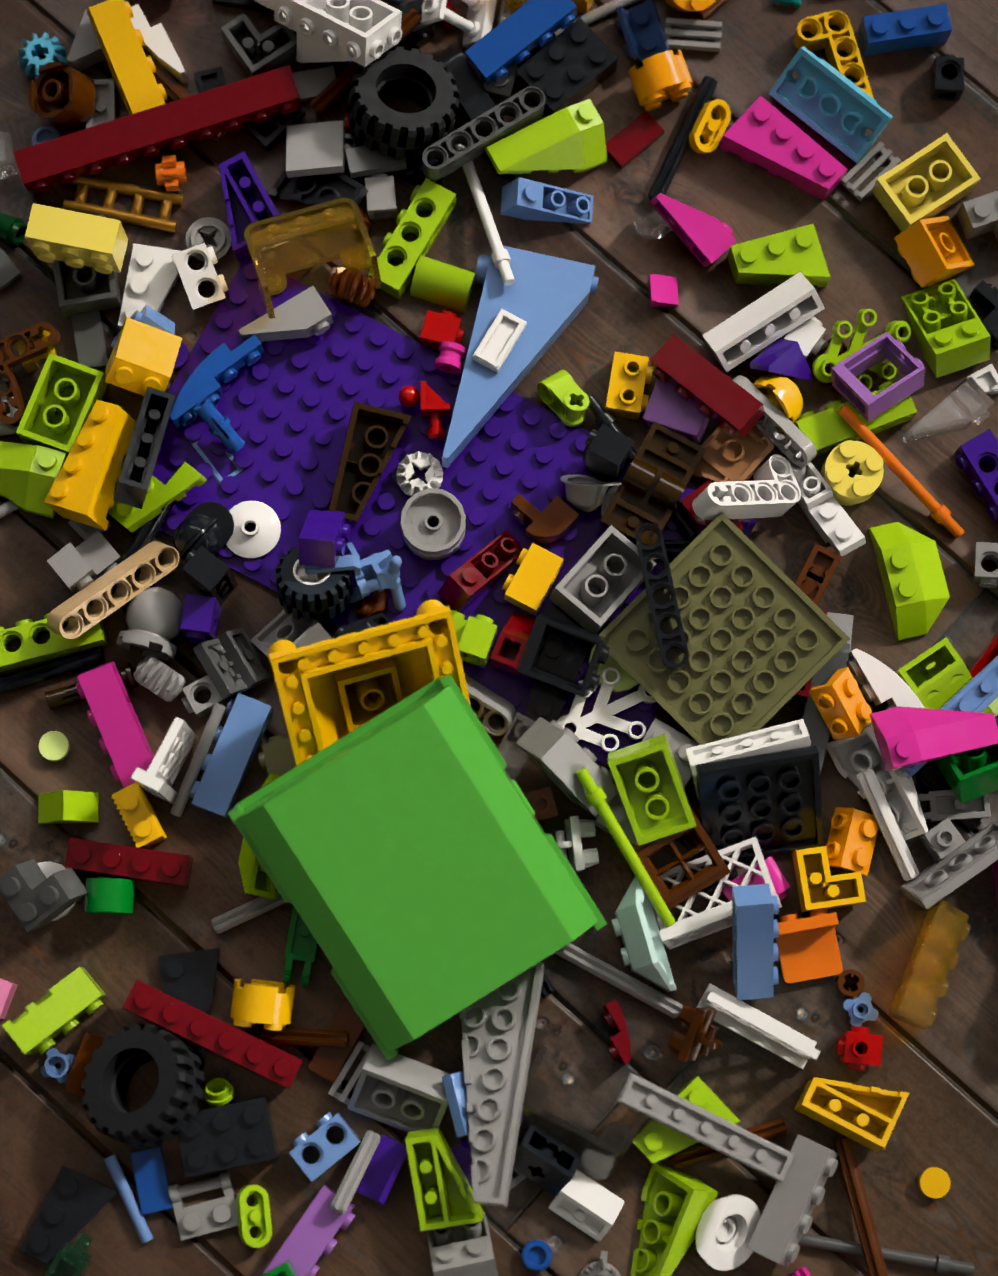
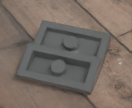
M243 627L226 631L220 637L201 642L193 648L222 699L242 693L272 678L271 673Z

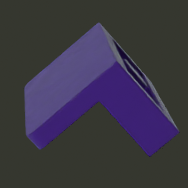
M382 1134L356 1192L377 1201L378 1204L383 1206L406 1158V1145Z

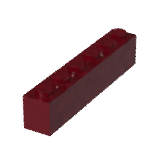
M139 980L135 981L122 1007V1010L181 1037L284 1089L290 1088L303 1061Z

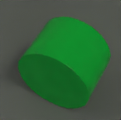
M87 878L85 889L88 893L85 895L84 913L132 915L135 881L117 878Z

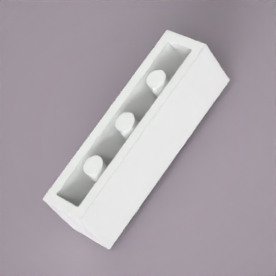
M799 272L702 336L713 356L723 369L728 372L824 310L825 307L815 288Z

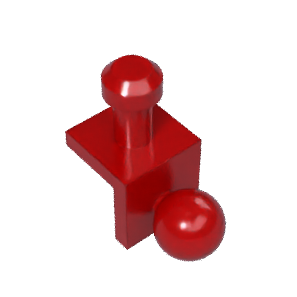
M421 381V392L414 386H404L398 394L400 403L405 407H414L421 401V417H430V429L427 430V437L431 440H441L445 436V430L442 429V417H451L450 404H447L427 385L426 381Z

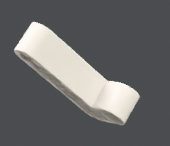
M774 454L754 473V481L713 482L693 500L692 507L695 514L703 520H714L721 512L728 519L780 517L800 500L801 492L788 460L781 455Z

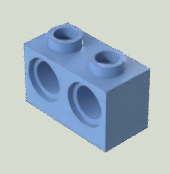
M330 1112L315 1123L319 1129L310 1136L304 1132L291 1143L294 1149L289 1154L311 1182L362 1142L340 1113L334 1116ZM332 1126H339L344 1132V1139L339 1144L330 1142L327 1137V1132ZM307 1146L318 1148L320 1158L316 1163H308L304 1159L303 1152Z

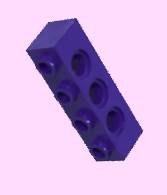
M989 429L962 444L955 452V461L960 470L967 472L972 480L970 484L974 493L978 497L982 496L987 504L986 511L989 517L994 522H998V496L994 491V486H998V441ZM980 461L987 462L991 466L990 473L983 472L979 468Z

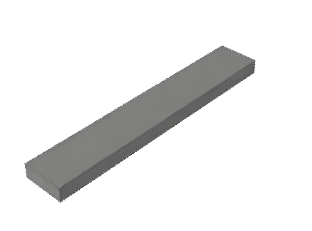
M630 1072L616 1099L617 1102L783 1183L795 1154Z

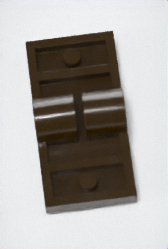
M653 422L621 482L622 485H619L599 524L606 528L612 525L627 539L635 543L637 529L643 524H655L662 532L706 449ZM651 530L642 533L640 540L644 545L651 546L657 542L658 536Z

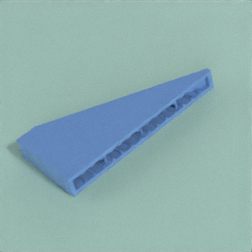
M503 246L509 253L511 259L509 265L515 279L514 284L505 286L499 269L495 268L490 257L442 456V467L448 468L587 305L590 293L596 294L599 277L594 276L595 265ZM502 308L526 321L527 326L503 366L496 373L472 360V356Z

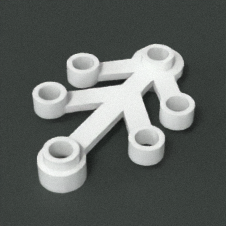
M609 667L602 673L603 682L592 712L581 717L585 700L592 694L590 691L589 695L585 697L575 695L569 714L563 715L557 722L563 728L568 723L573 724L576 728L574 734L579 740L581 739L600 746L605 752H613L619 746V739L616 735L606 734L603 736L586 728L598 723L626 733L634 740H639L646 733V727L642 722H629L613 715L641 702L653 704L657 701L648 696L639 685L637 691L608 704L612 689L620 679L619 671L616 668ZM612 671L616 674L614 682L606 680L605 674ZM632 726H640L642 729L641 735H633L631 732ZM606 738L614 739V748L609 749L605 746L604 741Z

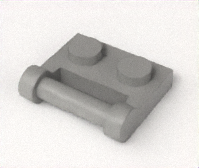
M229 1170L219 1172V1176L179 1186L177 1183L168 1186L181 1241L238 1226L236 1196ZM223 1188L224 1197L184 1207L182 1198Z

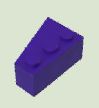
M243 151L219 164L232 248L239 262L289 234L246 153Z

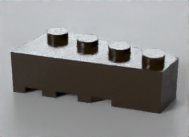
M354 402L328 511L345 512L346 524H350L351 528H355L409 424L411 415Z

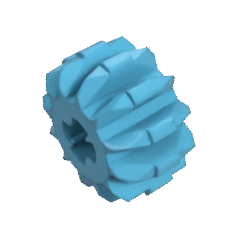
M44 32L41 38H38L33 33V40L31 42L23 39L22 43L25 48L18 49V55L21 58L18 62L19 66L25 70V75L28 78L35 76L37 80L41 74L38 71L48 63L60 62L64 65L67 64V60L64 57L66 55L64 46L60 45V41L56 36L50 39L46 32ZM45 55L46 58L42 60L39 59V57Z

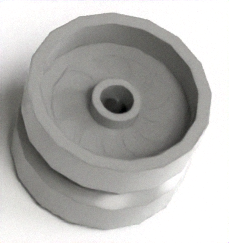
M425 489L409 498L402 509L401 531L406 546L413 554L426 560H440L450 557L460 548L465 538L466 516L462 504L453 494L443 489ZM433 521L438 522L436 527H430L429 525H432Z

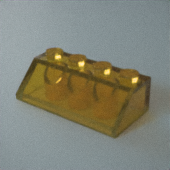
M939 900L928 908L887 1016L918 1029H926L928 1025H933L938 1014V1009L934 1007L938 997L945 995L949 985V981L946 980L949 968H955L960 953L956 951L960 940L965 941L971 925L967 924L969 915L943 900Z

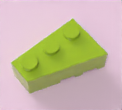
M814 223L732 245L727 255L736 284H782L801 272L812 285L826 288L831 277Z
M78 967L50 988L49 992L36 1003L32 1002L25 1007L26 1011L13 1022L9 1019L2 1025L24 1054L35 1055L38 1052L41 1055L45 1054L56 1044L53 1040L62 1032L64 1035L69 1034L79 1026L80 1023L77 1020L86 1012L90 1016L104 1005L101 1000L107 995L84 967Z
M694 1076L676 1094L733 1124L741 1122L698 1076ZM652 1118L630 1139L637 1149L653 1164L698 1142Z
M440 1128L410 1131L405 1138L421 1231L482 1222L485 1213L481 1205L473 1201V1190Z

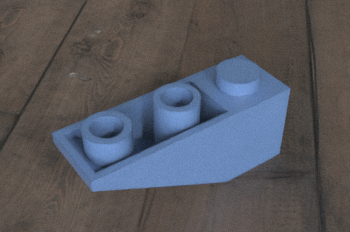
M518 177L502 187L500 214L530 221L591 224L594 196Z

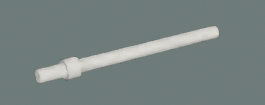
M455 145L457 152L467 149L464 145ZM471 160L462 167L493 252L491 258L494 266L499 269L504 285L510 286L515 283L509 265L511 259L507 249L503 248L475 166Z

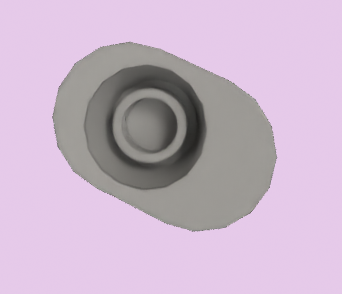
M563 475L560 477V481L565 483L567 501L575 508L584 512H592L602 505L609 486L622 485L621 482L604 481L586 475Z

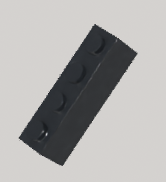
M147 387L113 501L142 509L176 395Z

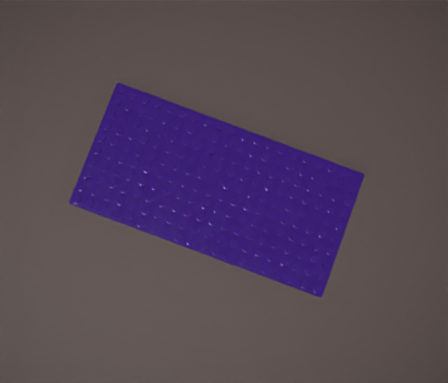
M251 256L246 257L228 286L229 290L224 293L226 298L220 300L189 354L188 362L181 368L168 391L169 394L176 395L174 403L190 375L211 352L223 343L227 345L230 351L234 350L243 343L238 331L239 329L310 287ZM317 291L332 314L333 323L330 324V328L326 332L318 336L313 334L307 338L261 342L264 350L261 358L251 366L246 364L239 369L237 376L231 381L219 384L224 395L220 397L221 401L214 407L223 417L227 416L229 418L231 427L245 441V445L239 451L232 454L236 465L243 469L242 472L235 477L228 476L237 470L226 452H230L217 436H212L209 432V426L198 413L197 418L187 426L181 425L178 428L175 427L169 417L152 475L166 485L177 467L187 462L202 474L207 481L200 487L196 485L186 492L187 496L175 503L159 531L173 538L178 525L193 509L206 502L220 503L228 510L245 501H259L268 505L277 514L281 525L280 539L270 553L260 558L247 559L234 554L225 544L215 556L230 567V569L278 593L275 569L276 565L280 564L279 559L282 555H288L287 550L292 547L294 549L299 548L298 538L309 511H328L354 402L411 415L409 424L355 528L350 527L349 542H345L344 554L347 555L346 544L352 542L360 556V560L385 550H389L392 557L399 556L401 558L402 564L399 577L406 607L402 611L396 610L391 591L389 590L386 607L381 613L391 622L416 616L418 607L427 600H438L444 606H449L451 610H454L437 592L452 572L505 530L527 550L534 543L563 558V566L536 616L504 600L506 591L502 587L510 573L515 576L520 567L516 562L478 598L460 611V613L465 615V620H468L469 616L476 618L477 614L494 620L493 624L497 625V637L491 651L492 654L502 629L515 611L536 619L537 615L545 614L546 605L558 606L549 599L554 588L607 530L605 526L599 524L602 519V505L592 512H584L575 508L567 501L565 483L560 481V477L563 475L595 477L584 471L585 461L582 459L585 454L583 452L586 447L585 442L591 432L580 426H566L555 413L512 392L448 468L442 467V456L462 373L455 375L438 370L434 367L435 359L440 356L439 353ZM421 381H426L427 385L447 404H450L451 417H442V429L445 430V436L441 440H431L427 437V430L430 429V417H421V401L414 407H405L400 403L398 394L404 386H414L421 392ZM190 442H197V445L223 478L221 486L213 476L212 466L204 462ZM417 451L430 453L440 462L443 470V481L439 489L453 494L462 504L466 516L465 538L460 548L450 557L440 560H426L413 554L406 546L401 531V512L411 496L405 494L399 487L396 473L398 464L405 456ZM630 462L626 466L618 482H622L631 464ZM413 465L415 475L412 479L419 478L427 484L425 473L428 470H419L418 467L416 468ZM688 483L677 505H679L680 500L698 489V487ZM518 494H521L535 508L542 512L558 496L579 514L577 523L561 539L551 543H537L525 537V530L529 524L523 525L513 517L511 501ZM670 516L662 531L663 539L689 540ZM756 518L743 519L744 523L742 526L744 529L742 532L747 537L750 536L756 524ZM433 521V524L429 526L436 527L438 525V522ZM248 523L245 526V530L248 532H252L256 528L254 523ZM698 531V534L690 540H694L702 531ZM667 556V557H668V562H669V564H670L677 556ZM653 560L656 562V565L650 574L659 575L664 570V565L659 560ZM351 572L352 587H356V580ZM645 581L641 583L597 633L598 635L646 588ZM371 592L370 595L365 596L364 599L361 601L373 597L374 592ZM349 603V605H345V610L342 613L336 612V617L332 619L326 617L325 619L342 627L344 625L348 626L350 623L362 618L354 611L355 603ZM592 643V645H591V647H590V649H589V651H588V653H587V656H586V658H585V660H584V662H588V667H589L590 654H591L592 648H593L594 645H595L594 643ZM490 657L485 669L462 661L464 674L514 705L516 720L530 727L534 724L525 722L533 677L523 673L519 677L492 666ZM586 672L579 681L584 680ZM599 684L595 692H592L590 697L586 698L581 717L592 712L601 687ZM639 684L629 691H612L608 704L637 691ZM570 692L559 718L569 714L576 694ZM641 702L613 716L629 722L640 721L645 725L647 732L660 704L658 702L653 704ZM568 723L565 725L564 729L567 727L575 733L576 728L573 724ZM598 723L586 728L603 736L606 734L616 735L619 739V746L616 750L639 743L643 739L642 737L639 740H634L626 733ZM634 725L631 728V732L633 735L639 736L642 733V729L640 726ZM606 738L604 744L607 748L611 749L614 748L615 741L612 738ZM581 739L577 742L582 749L586 747L597 757L596 762L610 769L608 764V753L610 752H605L600 746Z

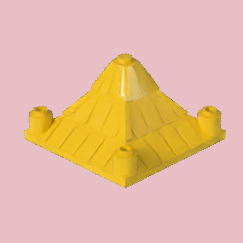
M438 600L423 602L418 607L416 616L412 618L398 620L386 625L372 627L360 632L350 633L298 648L289 640H279L274 642L268 650V660L273 670L296 766L443 674L445 676L451 674L471 706L452 612L449 606H444Z

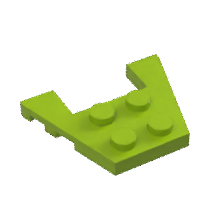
M124 457L122 460L121 469L123 467L126 457ZM184 462L166 485L152 475L142 509L115 501L113 508H109L108 514L133 533L162 513V508L174 500H181L187 496V491L196 485L200 487L207 479L187 462ZM118 481L116 482L113 495L115 494Z

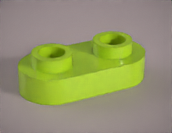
M247 1185L241 1188L236 1196L239 1236L246 1246L260 1248L265 1246L272 1237L269 1196L263 1187ZM249 1195H252L255 1199L251 1207L246 1201ZM253 1226L258 1229V1234L254 1238L250 1235V1229Z

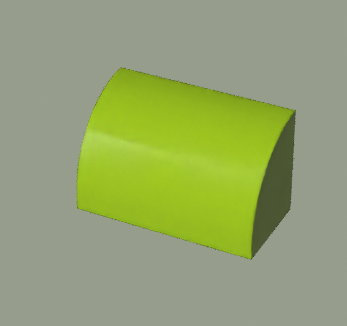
M420 255L411 283L410 296L464 313L475 284V273Z

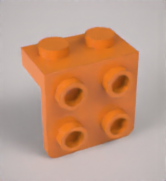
M827 908L809 911L810 917L799 919L798 913L780 916L781 922L778 923L779 937L775 938L778 947L784 982L791 984L842 973L843 965L835 931V925L839 924L836 912L828 913Z

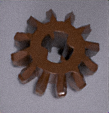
M334 267L328 276L325 290L330 296L359 307H367L371 300H373L376 292V283L367 275L344 267Z

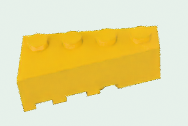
M96 400L44 500V503L61 517L105 531L109 523L106 519L108 510L113 508L115 502L113 501V492L122 471V460L126 457L136 425V421L119 405Z

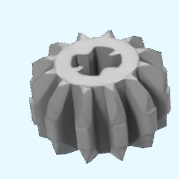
M146 655L144 660L140 661L136 667L137 670L133 674L134 679L167 702H173L176 696H179L182 692V688L186 683L185 678L152 655Z

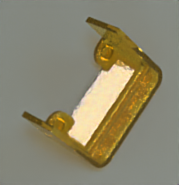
M339 198L253 222L244 231L247 248L269 319L275 318L270 296L277 295L286 289L287 278L285 274L341 259L346 269L361 271L369 268L376 289L382 287L375 250L357 203L350 198Z

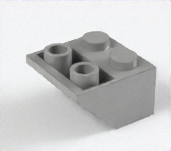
M486 1213L482 1222L426 1231L434 1276H498Z

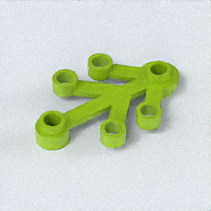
M861 309L858 312L857 324L847 351L841 355L838 354L843 338H848L852 334L853 328L848 321H837L834 323L832 328L833 335L826 354L819 355L812 365V371L817 380L824 383L832 382V370L830 369V372L827 374L825 371L826 364L829 363L831 368L883 335L881 334L863 343L868 327L874 325L877 321V314L873 309ZM865 313H869L870 319L867 323L864 320ZM894 320L886 326L885 333L888 332L895 340L899 339L902 343L909 340L911 328L907 322ZM842 324L845 326L844 334H841L839 331ZM901 327L903 328L902 337L898 335V330ZM878 362L868 369L877 373L881 379L887 380L893 379L897 373V368L891 362ZM886 366H888L890 369L889 374L887 376L884 374V368ZM860 374L856 377L859 381L864 378L865 387L868 390L871 389L873 381L869 375Z

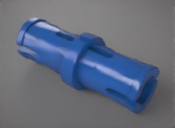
M209 398L203 399L194 407V411L209 426V432L212 436H217L231 454L236 453L245 445V441L231 427L229 418L227 416L223 417L210 402Z

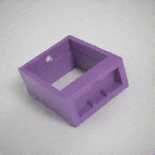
M888 332L831 368L832 386L867 422H870L924 386L925 367L917 357H912L906 351L904 344L899 339L895 340ZM884 358H887L905 377L874 396L856 377Z

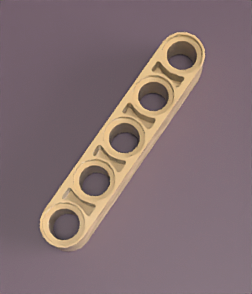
M158 541L148 543L54 608L47 618L49 629L67 639L79 637L173 571L179 563L180 556L178 551L174 547ZM163 551V552H164V557H163V559L159 562V561H158V557H159L160 553ZM140 567V574L135 579V572ZM117 584L116 592L111 595L112 587ZM93 600L92 609L87 612V605ZM69 617V623L67 627L63 629V621Z

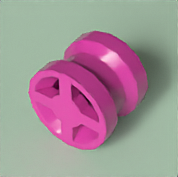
M440 342V356L435 359L434 367L445 373L461 374L463 370L462 359L467 356V348L454 342Z

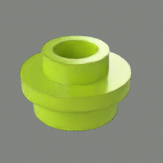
M224 1078L212 1079L205 1086V1102L211 1106H223L233 1099L235 1094L234 1088Z

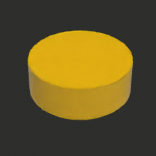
M928 1167L919 1175V1189L927 1197L941 1198L950 1189V1178L941 1168Z

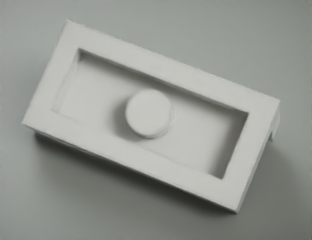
M576 1169L572 1180L557 1193L548 1208L600 1242L614 1224L624 1205V1200Z

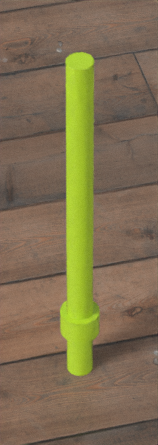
M586 767L579 769L575 774L586 791V799L591 806H595L665 928L672 926L676 921L605 801L607 796L601 786L595 784Z

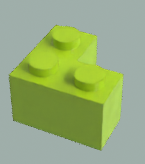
M451 610L461 660L485 669L497 637V625L493 624V619L484 615L477 614L476 618L469 616L468 620H465L464 614Z

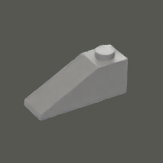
M311 286L238 331L243 342L253 335H256L260 342L307 338L313 334L318 336L326 332L330 328V324L333 323L331 312L314 286Z

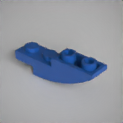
M253 335L232 351H230L225 343L221 344L198 365L182 387L171 411L170 418L176 428L181 425L187 426L197 418L194 407L203 399L209 398L210 402L216 406L221 401L220 397L224 395L219 384L231 381L237 376L239 369L246 364L251 366L261 358L264 350L262 343L256 335Z

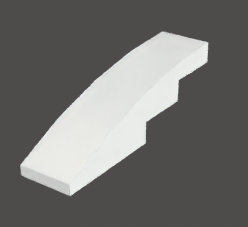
M139 4L132 6L134 18H131L134 29H139L143 35L145 45L142 47L182 84L188 83L186 71L162 24L159 23L150 27Z

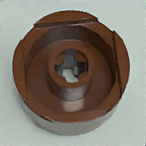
M51 62L41 67L38 71L41 74L36 81L32 80L29 87L28 100L31 109L41 118L67 129L77 127L84 121L91 120L95 113V87L93 79L60 62Z

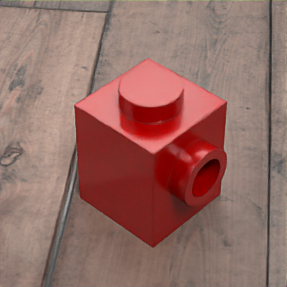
M427 310L420 335V344L439 350V345L442 341L462 345L465 329L461 328V318H457V315L450 311L443 310L438 313Z

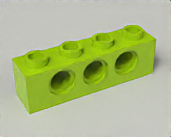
M427 178L421 186L417 185L414 188L410 200H412L407 210L404 208L401 210L396 220L398 226L393 234L389 232L386 235L381 246L383 251L379 257H373L367 268L369 277L375 281L376 287L398 299L401 298L413 278L420 255L426 256L456 205L455 193ZM422 209H427L432 212V214L427 218H422L417 215V213ZM408 233H414L418 236L413 242H407L403 239L404 235ZM393 257L403 259V263L399 266H393L388 262Z
M90 604L87 605V612L92 609ZM49 613L44 615L45 619L33 622V619L21 620L15 623L16 627L4 629L1 626L0 673L67 656L96 646L108 645L103 623L100 621L75 639H67L52 632L47 624ZM69 617L63 621V629L67 627ZM42 631H49L50 638L48 642L37 644L36 638L38 634ZM12 639H20V648L15 652H9V642Z

